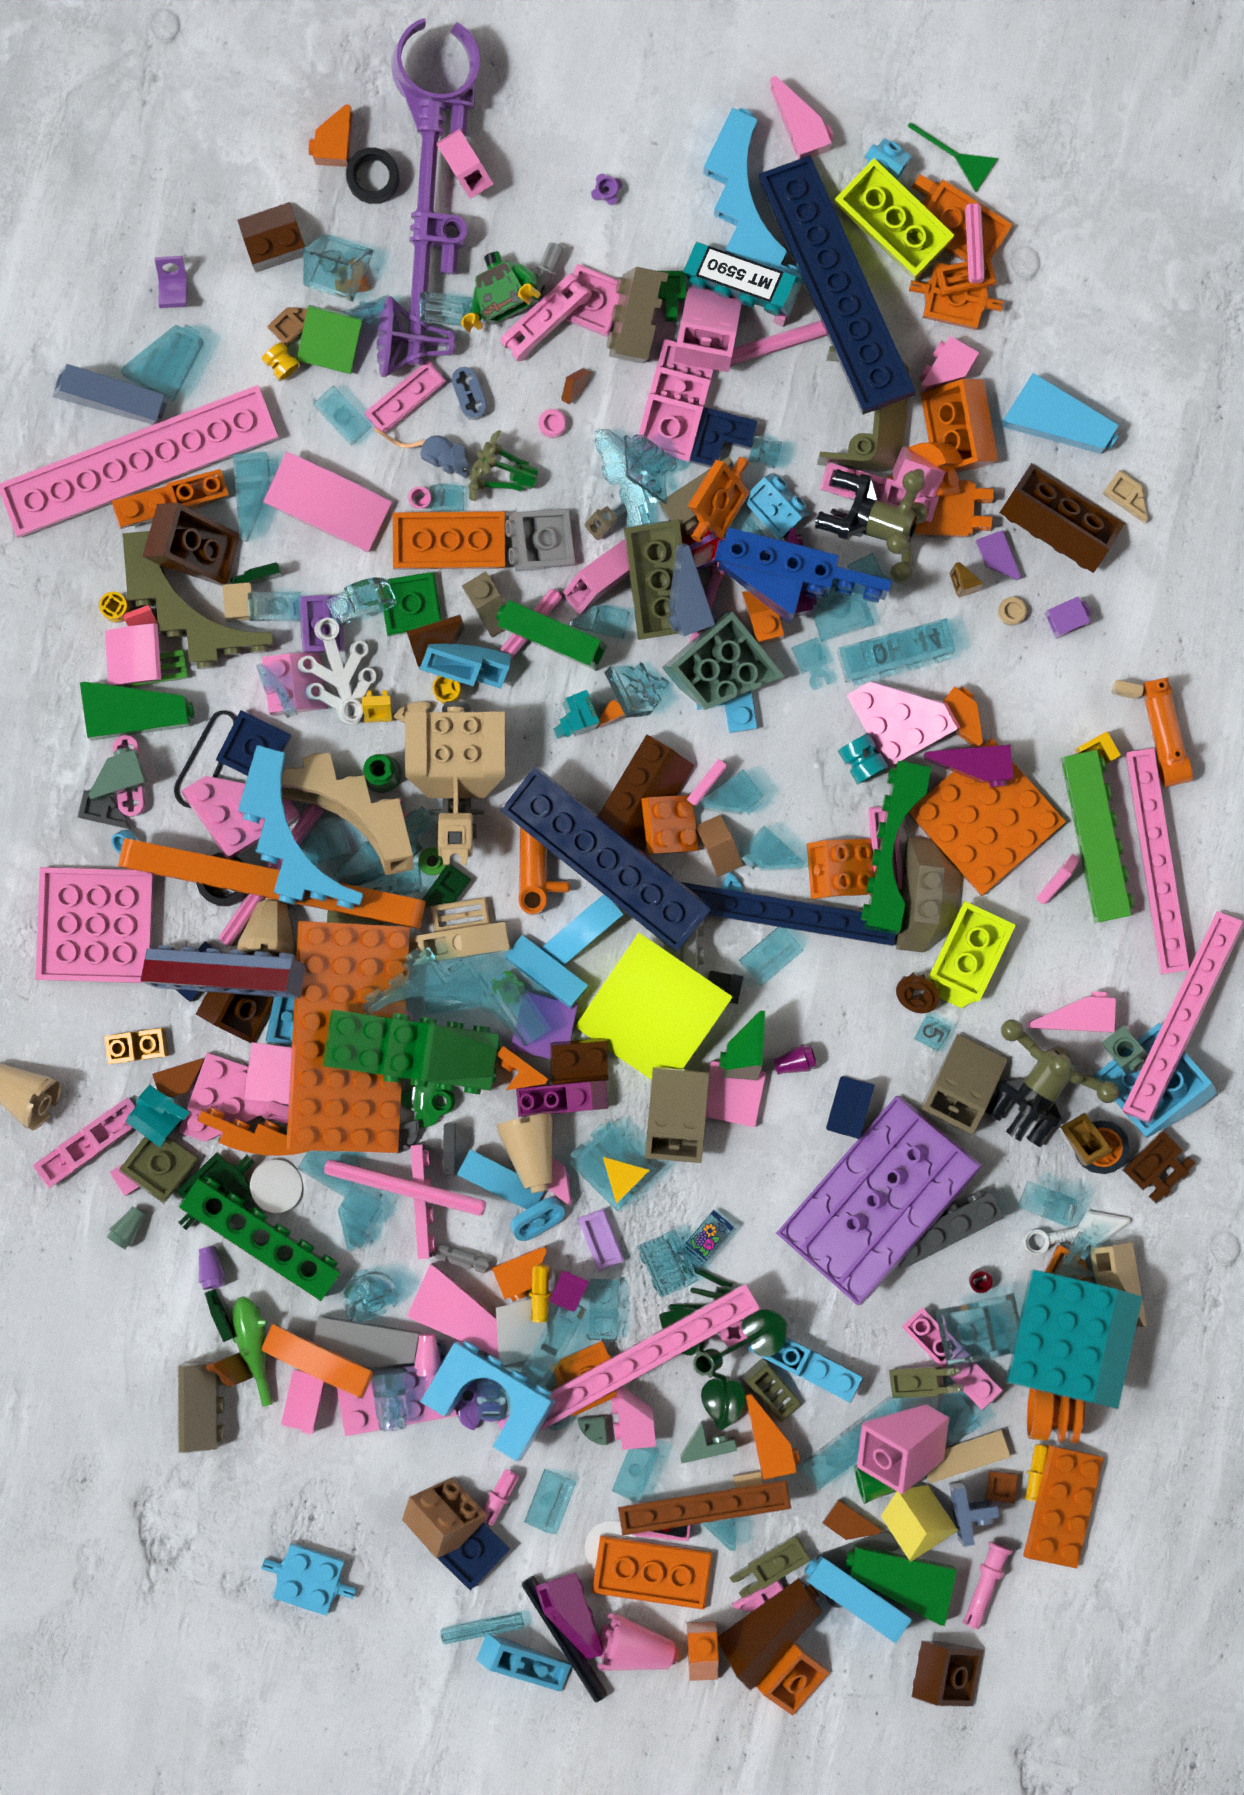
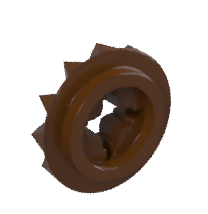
M913 972L909 976H903L897 984L896 995L899 1002L912 1012L929 1013L939 1004L940 989L935 987L934 980H927L925 974L916 976ZM915 990H924L923 994L920 993L912 996Z

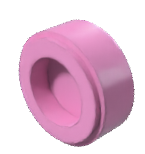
M548 409L541 414L538 423L539 429L544 436L557 438L565 432L566 418L561 411Z

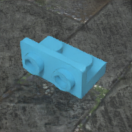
M771 473L763 477L749 491L750 494L744 503L781 540L789 533L791 528H794L810 513L806 509L805 502L800 497L794 496L787 489L788 485L785 480L779 475Z

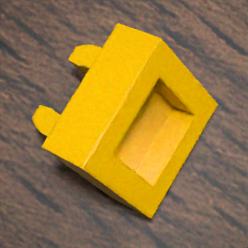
M368 690L366 697H362L364 723L391 722V697L388 696L387 691L382 690V696H372L371 690Z

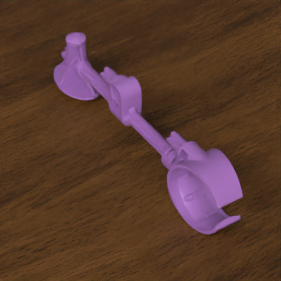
M425 18L414 22L404 31L392 55L391 71L394 83L406 99L417 128V133L422 136L417 209L411 213L414 224L410 225L413 236L409 237V242L414 245L410 314L392 296L386 297L379 318L381 324L378 326L377 332L379 336L377 339V350L379 351L377 353V362L380 366L379 373L381 377H387L404 364L423 365V357L451 356L456 348L454 345V341H456L454 331L427 325L426 312L432 246L442 247L440 273H445L446 275L457 274L459 248L464 247L467 234V225L461 217L434 212L438 154L436 143L439 137L445 133V130L441 128L442 124L445 123V117L442 115V112L446 111V109H452L450 134L460 128L463 135L467 136L468 110L474 109L476 76L480 67V53L477 43L471 33L458 22L455 23L450 34L456 37L465 48L470 66L468 77L458 90L447 94H435L425 91L410 80L403 68L401 55L404 45L413 34L425 29ZM449 225L454 226L458 231V237H449L445 232V227ZM393 311L400 332L392 331ZM398 311L409 321L408 334L404 333ZM425 330L447 335V339L426 337ZM391 343H399L389 365ZM403 344H408L407 357L393 366ZM424 345L446 347V351L424 352Z

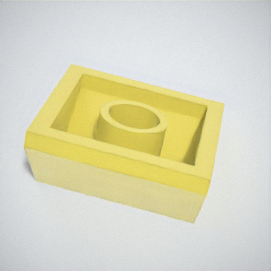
M928 1485L912 1487L903 1495L896 1492L881 1515L910 1562L958 1531Z

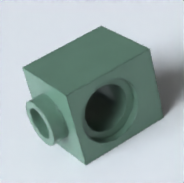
M1124 1025L1101 1042L1107 1053L1127 1076L1131 1072L1135 1073L1141 1070L1148 1057L1143 1047ZM1127 1048L1133 1049L1130 1056L1121 1057L1123 1050Z

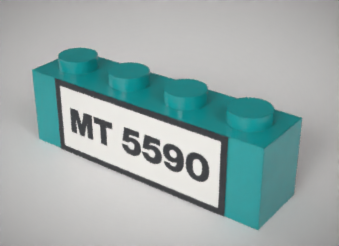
M699 242L695 243L683 270V273L689 280V284L701 290L708 287L713 289L715 294L723 298H729V296L739 298L738 301L749 307H754L755 304L764 307V311L774 316H779L780 313L787 316L790 315L802 287L797 276Z

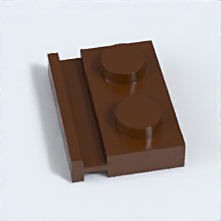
M605 1038L550 1043L551 1082L553 1085L609 1080L608 1049Z

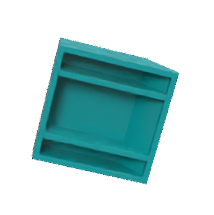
M1034 1269L1030 1270L1006 1383L1119 1409L1143 1297L1115 1288Z

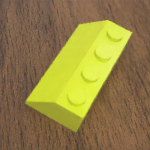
M875 158L835 198V205L914 281L937 259L955 236Z

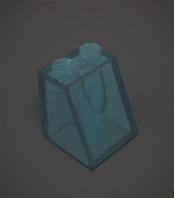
M1014 1293L935 1310L947 1367L998 1358L1012 1353L1019 1323Z

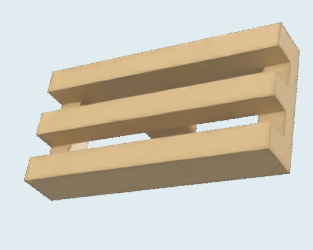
M486 897L430 906L434 933L490 924ZM480 904L482 910L437 916V911ZM483 916V921L439 927L438 923Z

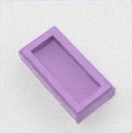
M604 1208L578 1218L598 1271L625 1261Z

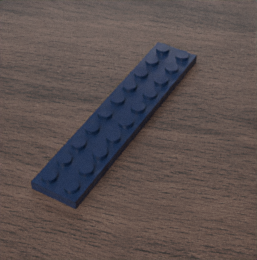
M811 155L760 173L759 181L862 415L915 396V388Z

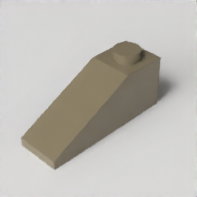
M728 456L722 461L732 470L734 465ZM709 470L659 502L661 510L668 521L679 520L681 538L685 535L693 534L699 524L697 516L691 511L688 504Z

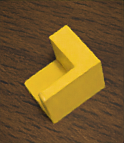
M1108 731L1074 750L1076 754L1097 750L1098 756H1103L1105 765L1121 756Z

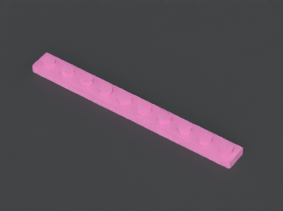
M745 1283L552 1390L550 1397L557 1401L539 1432L758 1311L760 1307L747 1284ZM509 1415L497 1421V1424L499 1425L501 1431L505 1426L509 1418Z

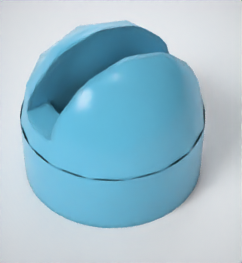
M121 830L112 836V845L118 853L121 852L123 838L137 840L133 832Z

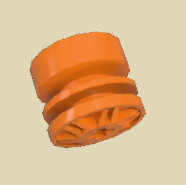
M1030 1388L1027 1405L1028 1438L1048 1441L1052 1428H1056L1057 1440L1064 1442L1068 1429L1069 1442L1078 1443L1085 1421V1401Z

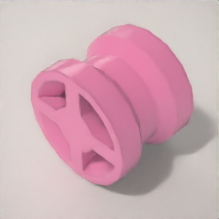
M742 1320L719 1332L722 1341L726 1345L733 1346L747 1338L741 1327Z

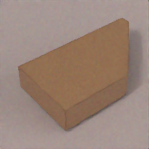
M287 307L267 328L288 348L303 332L307 308Z

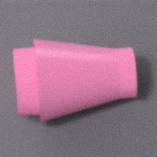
M420 1334L414 1369H417V1376H435L442 1365L436 1343V1334Z

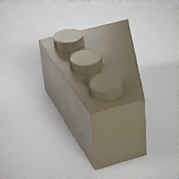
M635 267L618 278L616 293L619 294L618 305H614L611 320L615 321L613 332L609 333L607 340V349H610L609 357L643 363L648 360L656 325H654L656 307L661 308L662 299L658 298L661 281L667 282L669 273Z

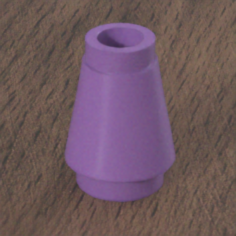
M215 1246L199 1249V1283H202V1289L208 1290L225 1286L224 1279L227 1277Z

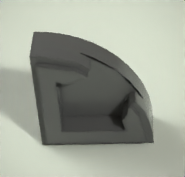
M419 1120L399 1125L398 1153L396 1154L402 1153L411 1148V1145H414L420 1133Z

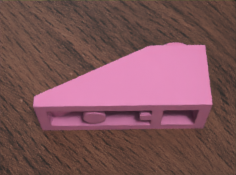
M777 76L771 77L769 86L797 159L809 155L812 158L830 151L831 141L834 140L829 124L824 125L822 117Z
M1092 992L1091 997L1081 998L1027 1022L1026 1028L1115 1032L1116 998H1108L1109 992Z

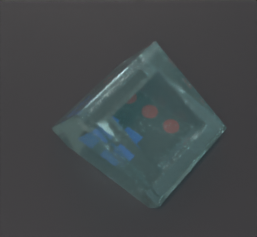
M441 483L430 486V512H464V486Z

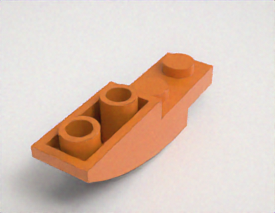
M221 469L169 482L164 487L112 500L111 504L119 529H124L142 523L146 525L152 523L157 504L180 503L194 510L228 497L229 494Z
M209 1107L208 1111L201 1109L197 1117L198 1122L222 1132L218 1143L236 1150L272 1156L295 1155L308 1152L307 1150L286 1149L287 1134L280 1132L281 1126L269 1120H265L264 1124L257 1122L252 1132L249 1130L251 1125L236 1118L233 1123L223 1119L225 1113Z

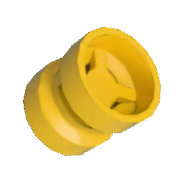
M283 342L272 346L261 358L266 366L274 370L273 374L278 381L288 378L300 366L298 360L288 354V348Z
M108 592L100 599V612L111 622L125 621L124 614L131 612L128 600L118 592Z
M438 676L433 682V693L440 703L445 704L446 702L458 701L462 692L458 681Z

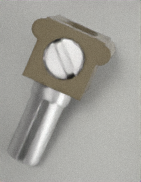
M621 502L612 509L608 506L602 510L597 509L585 522V527L595 539L600 540L618 519L617 517L627 510V505Z

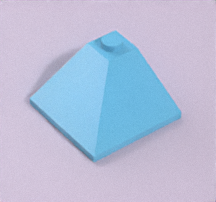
M1160 1023L1137 1040L1147 1055L1162 1027ZM1127 1048L1121 1053V1057L1130 1056L1133 1049ZM1184 1051L1150 1124L1130 1115L1127 1116L1142 1134L1148 1138L1195 1112L1214 1097L1217 1092L1212 1082ZM1112 1060L1093 1076L1103 1082H1114L1118 1086L1119 1096L1115 1102L1123 1109L1141 1070L1135 1073L1131 1072L1127 1076L1117 1063Z

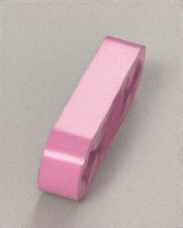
M122 735L114 741L113 752L119 750V747L124 746V741H128V744L134 746L133 750L137 751L140 756L139 743L133 737ZM143 786L138 788V792L132 791L133 799L139 801V805L134 806V811L130 812L128 807H124V803L129 801V793L117 794L118 807L124 815L136 817L143 812L145 808Z

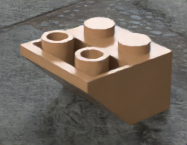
M452 1477L410 1496L402 1521L434 1557L439 1558L458 1549L487 1519L488 1515Z

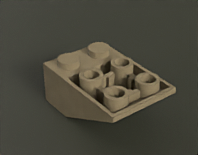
M957 1034L919 1109L969 1135H973L1008 1059Z
M653 1067L645 1158L702 1163L709 1084L708 1071Z

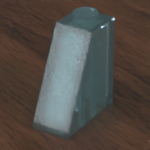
M174 325L125 364L120 372L125 378L149 390L164 394L165 398L174 402L204 344L199 336L200 332L189 325H185L184 328Z

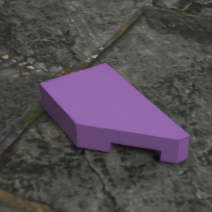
M1003 530L975 541L986 568L1009 576L1016 581L1021 579Z

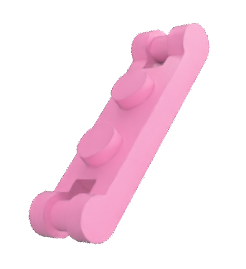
M574 273L567 275L500 338L501 344L505 348L511 349L512 356L518 362L524 360L530 351L579 305L586 303L591 298L592 293L587 287H582L579 284L580 280ZM571 291L573 295L567 300L564 295ZM523 334L526 338L519 343L518 337Z

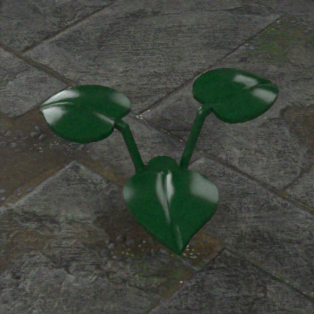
M680 1308L661 1313L659 1318L662 1328L664 1329L691 1314L696 1309ZM761 1309L745 1317L741 1327L747 1338L722 1352L713 1348L704 1351L706 1343L702 1341L681 1353L689 1356L696 1353L693 1360L695 1371L702 1376L715 1377L707 1381L703 1386L701 1400L706 1412L713 1419L718 1430L727 1428L740 1417L746 1405V1392L739 1381H726L725 1375L715 1371L721 1368L724 1356L751 1342L753 1351L760 1356L769 1357L777 1354L785 1344L788 1327L786 1319L781 1314L772 1310Z

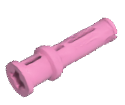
M993 1541L988 1543L990 1547L985 1562L980 1564L979 1567L982 1574L962 1622L978 1630L981 1627L980 1625L997 1580H1001L1004 1577L1003 1568L1008 1555L1013 1553L1012 1549Z

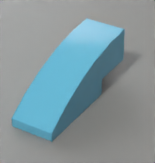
M428 644L420 670L470 686H474L475 681L501 689L510 667L511 654L462 644Z
M603 894L541 949L564 966L619 920L623 913L613 901Z
M472 1149L469 1150L457 1173L458 1176L526 1210L539 1203L544 1193L542 1191L531 1194L530 1189H524L517 1172Z

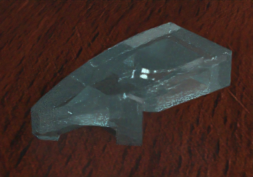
M594 605L584 615L571 620L570 626L624 640L630 612L604 605L599 607Z

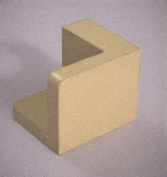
M251 584L223 585L226 620L228 622L256 620Z

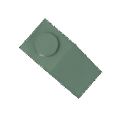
M129 747L114 751L113 757L107 758L89 792L91 800L98 801L148 785L137 751H130Z

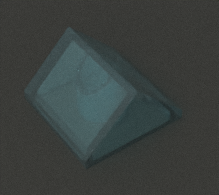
M323 234L304 249L303 285L353 302L374 250Z

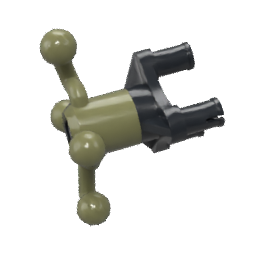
M837 469L833 476L832 486L853 491L856 497L849 513L838 511L834 508L830 512L833 515L820 511L815 521V529L838 534V538L849 540L853 535L862 537L864 534L887 541V548L890 552L901 554V562L896 563L891 568V578L897 584L907 583L912 577L911 540L917 524L924 522L928 516L926 506L921 502H914L918 492L923 489L925 484L924 471L916 469L904 475L902 483L907 492L900 506L878 501L872 476L865 474L859 476Z
M1009 1019L1002 1024V1037L1007 1041H1018L1030 1052L1032 1057L1038 1060L1025 1081L1002 1080L997 1088L998 1093L985 1110L988 1115L1000 1121L1011 1102L1016 1101L1020 1112L1006 1130V1133L1011 1137L1015 1134V1139L1021 1142L1032 1123L1036 1121L1037 1123L1026 1138L1036 1146L1042 1147L1054 1127L1057 1128L1062 1121L1055 1101L1069 1081L1076 1085L1081 1084L1096 1090L1098 1099L1104 1103H1112L1118 1098L1119 1089L1114 1082H1103L1087 1074L1076 1072L1075 1064L1070 1060V1053L1065 1047L1056 1046L1043 1051L1023 1031L1022 1024L1019 1021Z

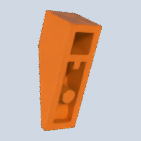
M747 1392L746 1402L763 1480L797 1473L795 1465L801 1464L798 1449L791 1447L789 1440L751 1392Z

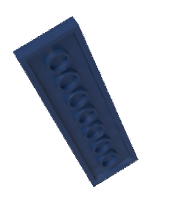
M537 766L532 768L500 810L676 953L712 909L709 904Z

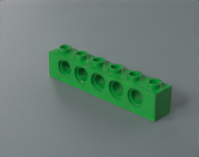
M198 1176L180 1202L179 1208L319 1301H322L340 1274V1269L336 1267L338 1262L326 1254L320 1257L314 1253L315 1247L301 1238L298 1242L290 1237L291 1231L283 1225L277 1223L274 1226L266 1221L268 1216L259 1209L253 1207L252 1210H249L242 1205L244 1202L242 1198L233 1192H229L228 1195L218 1189L220 1184L212 1178L206 1176L203 1179ZM211 1198H217L222 1202V1208L217 1212H211L206 1208V1202ZM234 1214H242L246 1222L242 1227H233L229 1222L230 1217ZM259 1229L266 1230L270 1235L269 1239L264 1243H258L253 1238V1234ZM282 1245H288L293 1249V1254L289 1258L283 1259L277 1255V1249ZM305 1261H313L317 1268L313 1273L305 1274L300 1269L301 1264Z

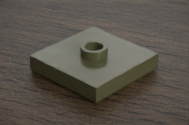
M144 1137L120 1167L119 1172L165 1204L199 1158L170 1137L161 1148Z

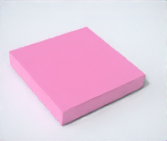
M577 264L573 273L579 278V284L582 287H587L592 296L586 303L579 305L564 320L608 337L614 323L611 320L612 310L615 304L618 305L619 294L616 293L618 280ZM568 291L564 296L568 300L573 293Z
M711 1061L706 1117L755 1127L766 1072L760 1071L757 1080L723 1078L724 1069L719 1068V1062Z

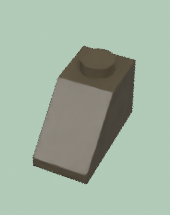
M485 571L463 584L462 588L492 638L504 631L497 626L499 621L496 620V616L501 605H505Z

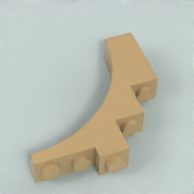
M330 752L324 754L314 753L310 756L302 757L303 767H291L283 770L282 800H295L320 806L338 814L354 825L369 840L378 854L385 875L414 870L413 853L399 798L392 800L382 799L376 803H371L364 775L357 777L348 776L344 779L336 780Z

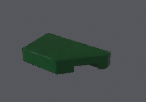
M275 562L249 569L243 575L232 577L230 581L231 584L250 583L252 585L283 577L281 567Z
M447 865L422 898V900L426 901L425 907L456 902L472 879L453 865Z
M212 1289L206 1292L205 1297L211 1316L224 1343L235 1337L232 1324L217 1291Z

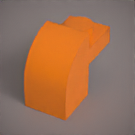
M944 442L919 443L908 447L916 454L945 471L935 497L954 496L960 493L959 479L955 466L963 463V460L955 447Z

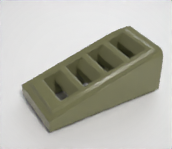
M764 1359L759 1360L743 1374L742 1378L780 1422L784 1421L802 1405L799 1399ZM767 1372V1374L764 1375L759 1381H757L756 1383H754V1382H755L756 1380H758L764 1373ZM774 1379L775 1382L762 1392L761 1389ZM781 1388L783 1391L770 1401L769 1398ZM786 1397L791 1399L782 1408L777 1410L776 1406Z

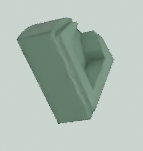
M606 1416L578 1418L580 1430L589 1440L596 1444L608 1445Z

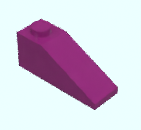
M1011 745L926 751L923 754L925 761L980 783H989L990 788L1007 786L1006 781L1013 779Z

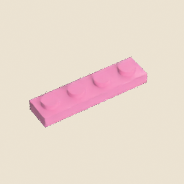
M424 1144L411 1145L413 1182L431 1186V1178H426L425 1167H430L429 1150H424ZM414 1198L418 1259H428L431 1257L430 1252H435L434 1235H429V1224L433 1223V1207H427L426 1201Z

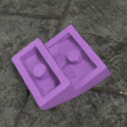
M523 991L510 1050L550 1059V1043L570 1041L578 1003L576 1002L570 1009L557 998Z

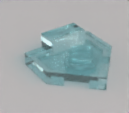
M831 587L828 597L822 596L812 615L821 642L875 624L868 602L863 599L862 595L853 592L851 596L842 595L835 592L836 588Z

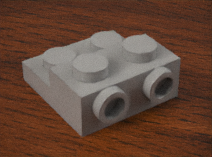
M569 509L515 512L509 516V520L505 524L506 535L512 538L513 548L509 549L508 556L510 564L515 565V571L542 570L550 567L575 565Z

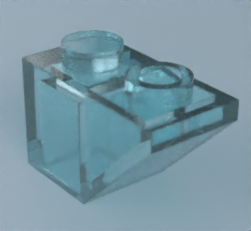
M355 1184L351 1186L337 1209L346 1247L350 1251H354L356 1247L362 1248L369 1236L365 1232L371 1222L376 1225L384 1212L380 1208L383 1201Z

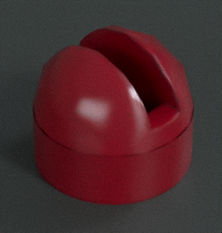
M976 1269L969 1276V1284L975 1292L985 1293L991 1289L993 1280L986 1270ZM986 1275V1278L973 1282L974 1279Z

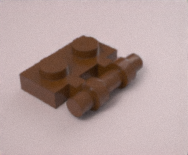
M1161 1130L1122 1171L1143 1191L1152 1184L1156 1189L1148 1197L1157 1204L1163 1197L1167 1198L1172 1193L1171 1189L1181 1179L1185 1180L1190 1175L1189 1171L1196 1163L1190 1157H1187L1180 1164L1175 1158L1183 1150ZM1169 1165L1173 1172L1162 1181L1158 1175Z

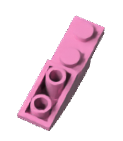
M923 1308L902 1326L938 1366L942 1368H961V1374L949 1377L956 1384L963 1385V1391L982 1411L1003 1392Z

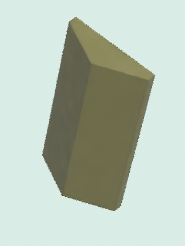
M670 520L624 528L638 640L677 634V631L673 632L668 616L671 615L669 601L676 548L678 544L682 543L679 520Z

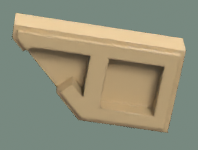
M1119 470L1102 494L1145 523L1148 515L1145 508L1143 487Z

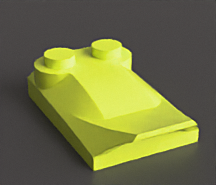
M964 901L928 976L930 981L934 980L935 987L940 989L939 998L959 1008L980 1001L1016 925Z

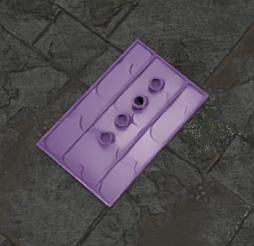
M896 1096L776 1234L859 1306L870 1298L923 1234L932 1227L952 1201L956 1200L983 1165L936 1125L931 1123L929 1119L910 1105L903 1097Z

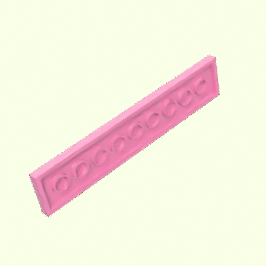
M256 385L0 483V495L16 537L20 538L109 504L112 500L146 490L279 439L260 387Z

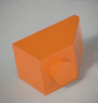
M344 105L315 130L314 139L310 138L309 155L313 156L315 165L347 167L353 116L351 105Z
M743 591L742 596L752 635L758 644L763 645L783 640L784 633L779 615L749 591Z
M954 686L943 700V702L948 704L960 726L954 733L974 748L980 747L983 739L978 705L973 700L975 696L962 686L960 689Z
M545 1245L492 1267L504 1299L511 1297L512 1302L528 1296L527 1290L532 1288V1268L535 1265L542 1264L547 1252Z

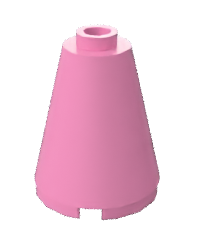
M608 1614L607 1618H610L611 1621L609 1625L603 1624L600 1633L601 1649L603 1655L598 1656L602 1657V1664L597 1663L600 1670H668L671 1665L676 1664L679 1650L675 1647L674 1641L619 1614Z

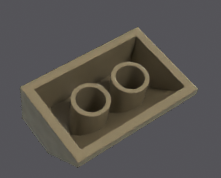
M215 1361L184 1362L178 1366L179 1453L216 1450L220 1447V1442H224V1425H219V1414H224V1397H219V1385H224V1383L220 1381L221 1377L214 1371L209 1372L206 1369V1365Z

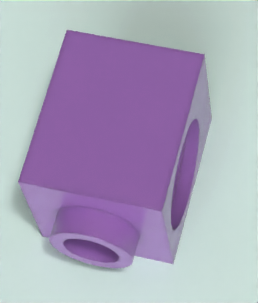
M1079 596L1048 609L1044 613L1056 639L1086 626L1090 622L1088 617L1091 616L1087 603L1085 601L1081 602Z

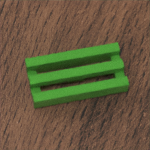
M184 650L160 653V661L179 658V662L161 664V671L181 668V673L163 675L161 680L148 683H132V687L187 679L188 673Z

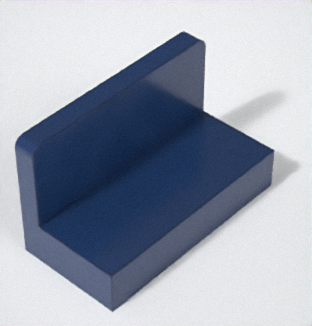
M841 1076L826 1130L860 1139L875 1085Z

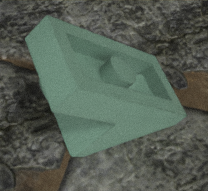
M700 1422L680 1454L681 1463L737 1451L734 1437L728 1438V1434L711 1437L712 1442L706 1443L702 1422Z

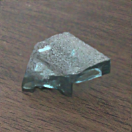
M639 662L635 668L632 666H610L604 672L626 718L650 715L661 702V696L669 684V681L661 677L659 680L658 677L648 673L642 662Z
M308 1151L297 1169L346 1198L355 1182L326 1175L324 1168L327 1160L331 1159L361 1167L357 1152Z

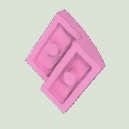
M158 624L135 625L105 631L108 685L123 686L132 683H148L161 680Z

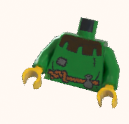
M499 251L485 255L484 260L488 270L477 275L475 278L476 287L474 289L470 312L462 318L461 325L468 333L471 332L473 326L477 330H481L483 328L482 319L483 321L497 324L540 302L539 297L541 294L537 290V275L523 264L512 261L503 262Z

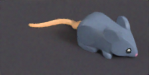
M374 428V431L401 448L410 449L422 446L421 459L435 467L440 465L442 470L448 474H451L452 470H454L463 478H468L469 465L463 445L459 443L453 445L447 438L440 435L405 444Z

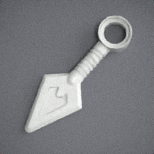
M1087 1211L1078 1227L1047 1234L1039 1229H1032L1026 1232L1022 1243L1024 1249L1034 1255L1045 1253L1050 1244L1076 1238H1082L1091 1245L1098 1247L1130 1223V1219L1128 1217ZM1033 1234H1039L1043 1238L1044 1244L1039 1250L1031 1249L1028 1244V1240Z

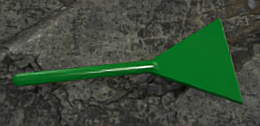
M913 123L908 124V128L956 159L975 193L998 160L995 157L957 153Z

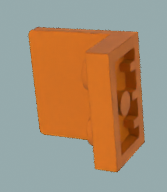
M871 839L823 840L807 843L811 899L870 895V893H866V886L869 876L874 877V867L871 865Z

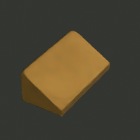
M960 562L955 563L949 572L958 598L978 592L983 585V582Z

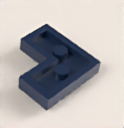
M704 407L689 462L711 468L715 460H719L723 443L750 450L758 421Z

